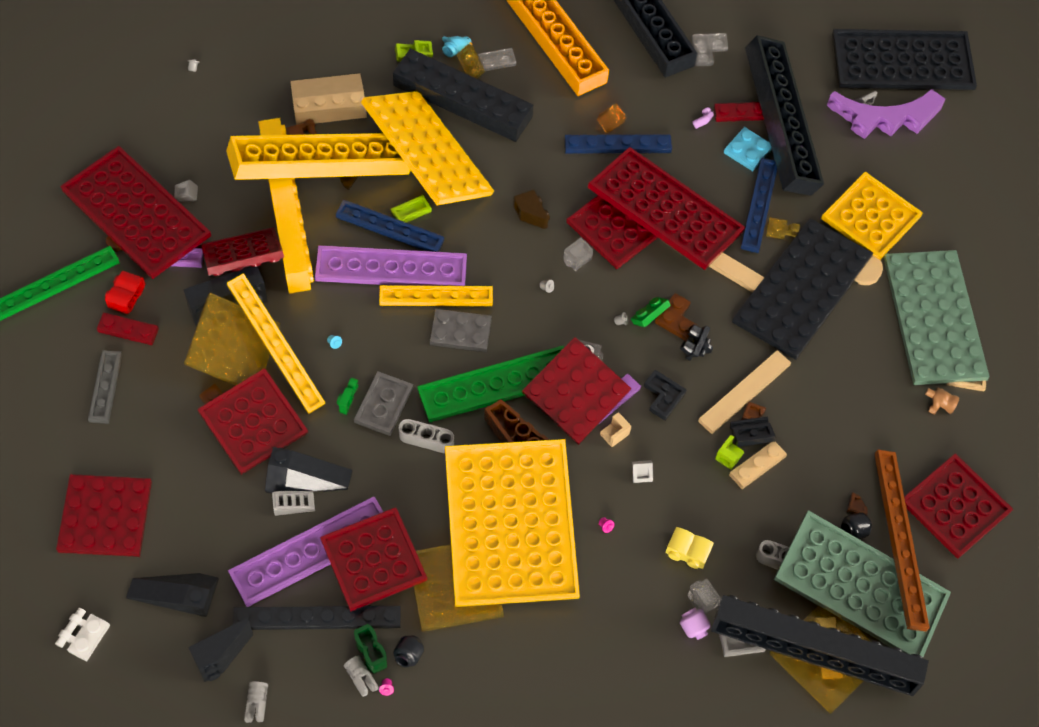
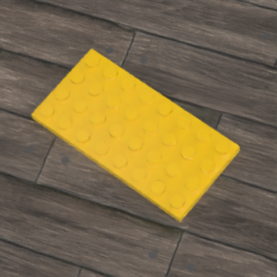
M414 91L363 97L361 104L436 205L487 197L493 194V188L426 102L422 94Z

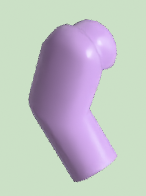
M709 107L702 110L704 116L692 121L695 129L709 123L714 116Z

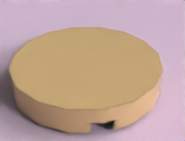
M873 255L855 281L859 282L858 284L860 285L876 283L883 271L882 262Z

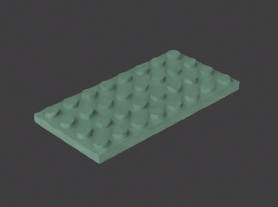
M957 250L885 254V267L913 385L988 381L990 376Z
M809 510L805 513L773 579L886 645L899 648L904 653L910 655L918 654L924 657L951 594L949 590L919 574L930 628L926 632L907 629L894 559Z

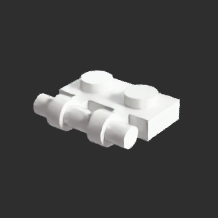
M78 608L76 613L70 616V622L66 628L58 634L59 638L55 644L63 648L66 642L71 643L67 649L68 652L87 661L110 627V624L93 614H90L88 619L84 620L82 617L86 611ZM78 625L82 628L75 637L71 634Z

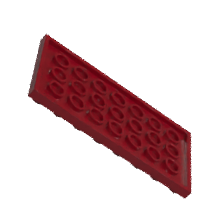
M117 146L60 186L61 190L152 279L211 237V232L120 146Z
M631 147L591 180L587 187L703 270H706L745 229V226Z

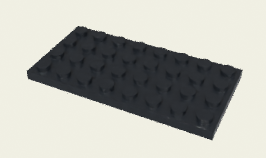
M833 29L832 36L839 88L975 90L977 87L968 31Z
M810 218L734 316L732 323L797 360L869 262L873 253Z

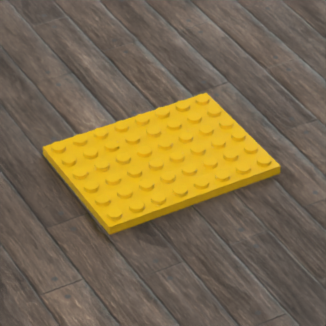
M565 439L445 446L455 607L579 599Z

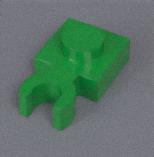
M350 378L343 394H339L337 404L339 405L340 413L347 415L353 402L354 394L359 386L357 379Z

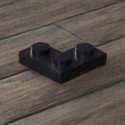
M654 370L644 383L645 388L658 395L657 399L650 406L649 411L665 421L687 392V389L657 370Z

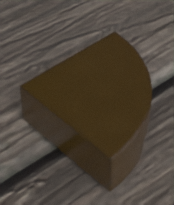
M358 176L340 177V181L346 189L350 190Z

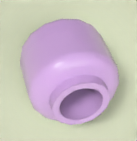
M695 607L681 615L680 625L687 637H696L699 640L708 635L706 630L711 627V623L703 610H697Z

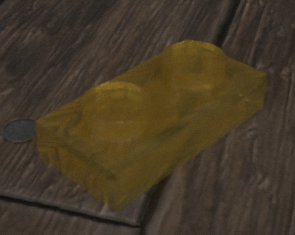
M467 44L457 54V57L465 73L478 79L485 70L473 46Z

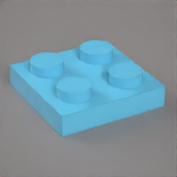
M744 127L724 149V154L753 172L760 164L761 158H765L772 150L770 142Z

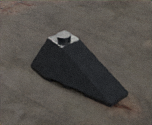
M273 447L268 463L265 492H329L348 490L353 471L293 450Z
M201 573L133 578L126 598L207 617L219 578Z

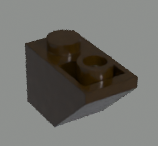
M534 190L514 196L513 207L520 221L543 229L548 228L549 213L547 210H544L542 199L539 195H536Z

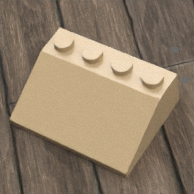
M360 74L291 81L296 125L304 123L308 119H313L315 123L367 118L366 109L361 104L365 96Z

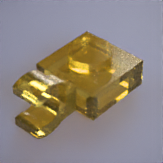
M769 217L766 236L784 239L785 235L796 237L800 225L795 223L787 225V220Z

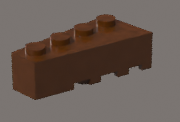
M499 400L485 408L484 419L501 443L549 440L544 434L541 435L535 430L532 424L523 420L503 400Z

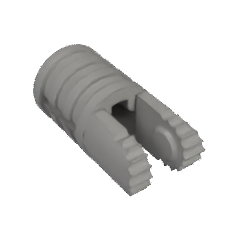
M359 655L351 658L344 664V668L362 697L368 693L367 686L373 692L378 690L377 683Z
M249 683L245 722H253L254 714L256 715L257 722L264 721L267 683Z

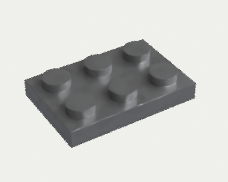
M435 309L430 345L487 352L492 316Z
M377 371L354 418V423L391 436L413 390V384Z

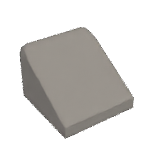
M877 92L865 94L853 101L872 105Z
M191 180L176 184L174 198L177 201H197L198 186Z

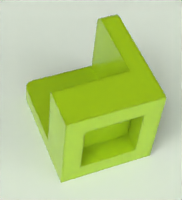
M732 435L729 436L718 450L715 458L730 470L733 469L744 454L742 449L732 443L734 439Z

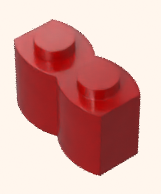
M122 271L115 277L114 286L105 294L107 307L130 314L145 288L144 278Z

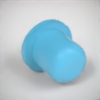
M330 335L327 338V342L333 349H337L341 346L342 339L339 336Z

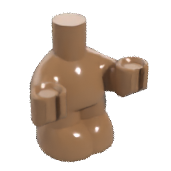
M928 388L925 395L933 399V405L929 407L928 412L934 415L940 407L949 414H952L959 402L958 396L951 395L944 389L937 388L934 391Z

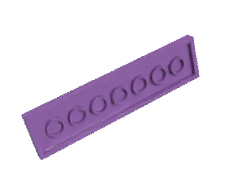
M318 245L315 281L395 286H465L467 254Z
M372 497L228 570L246 607L330 565L320 537L382 513L383 510L376 498Z

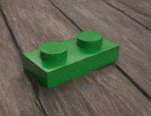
M659 297L651 299L649 304L639 309L631 318L633 325L646 327L671 306L669 300Z

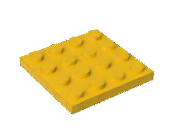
M864 172L822 215L821 219L849 240L871 251L875 257L881 260L921 218L923 212L867 172Z

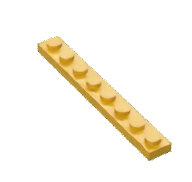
M244 273L227 282L228 288L307 413L310 414L325 405V401Z

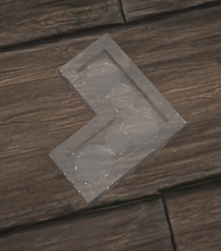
M726 33L692 35V45L698 53L696 66H712L714 63L712 52L728 51Z

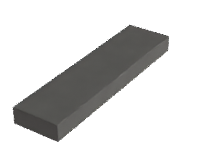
M102 350L88 421L91 423L109 424L122 360V352Z

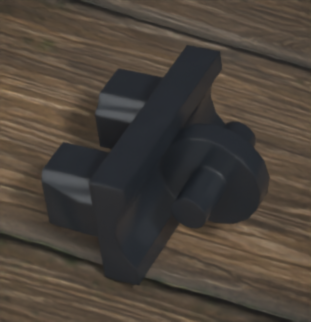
M693 324L688 328L687 335L694 339L692 342L686 339L680 346V349L687 354L685 359L691 361L692 357H704L705 353L710 354L712 352L711 340L707 338L710 327L704 326L701 328Z

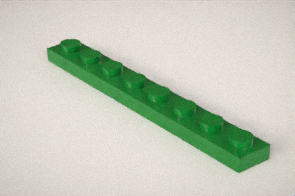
M108 246L0 298V321L119 264L118 257L112 247Z

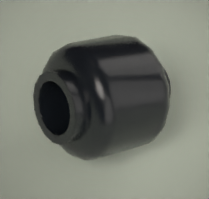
M858 512L844 517L841 529L858 539L866 538L871 533L872 522L864 513Z
M417 636L401 637L393 651L395 661L402 667L415 666L424 652V646Z

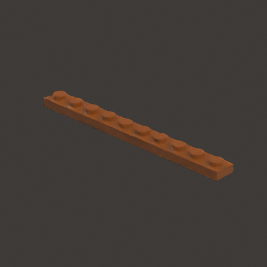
M877 450L874 455L906 627L909 630L926 632L930 626L896 452Z

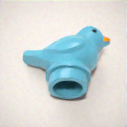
M467 36L442 37V41L445 43L442 50L448 57H453L469 46H472L471 39Z

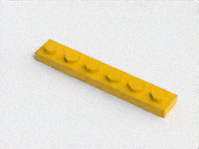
M380 285L379 303L380 306H493V286Z

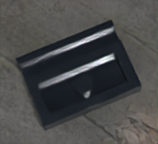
M768 416L730 422V429H732V435L737 447L775 442L776 436L771 423L768 421Z

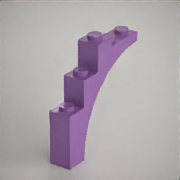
M931 89L924 96L912 102L884 107L858 103L834 91L830 95L827 106L844 117L845 120L851 122V130L865 139L876 127L889 136H892L902 125L918 134L941 110L945 98Z

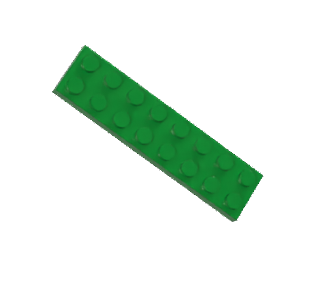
M564 346L417 386L428 422L487 407L499 400L508 401L525 396L522 390L557 356Z

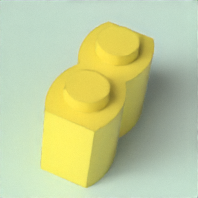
M676 527L667 546L666 553L675 561L683 560L687 562L691 568L703 569L714 543L704 537Z

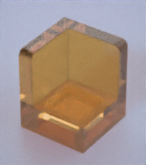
M616 103L600 113L597 120L605 132L609 133L623 124L626 116Z

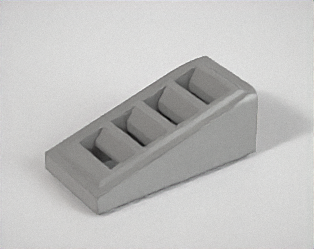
M313 491L272 492L275 516L315 511ZM300 498V506H296V499ZM304 498H308L309 506L304 505ZM290 499L292 500V506H288V500ZM283 500L284 506H280L279 501Z

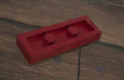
M760 102L714 104L716 122L764 120Z
M103 312L97 326V331L153 345L159 328L157 325Z

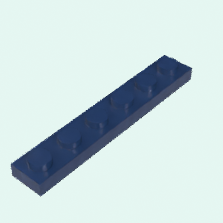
M565 135V154L623 153L629 147L638 153H671L672 151L671 135Z
M761 158L742 240V250L759 253L777 173V166L773 160Z
M346 200L342 201L336 212V218L424 251L439 252L444 242V237Z

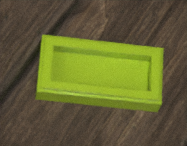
M424 195L391 208L394 218L405 223L432 212V208Z

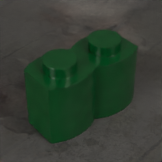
M366 624L354 630L356 647L364 656L368 670L375 674L387 668L385 649L377 642V635L372 626Z

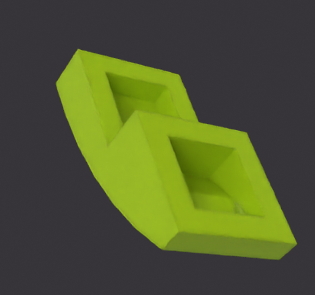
M414 40L413 45L396 43L395 53L397 62H401L410 48L430 58L433 57L431 41Z

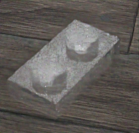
M512 48L478 54L482 72L516 66V59Z

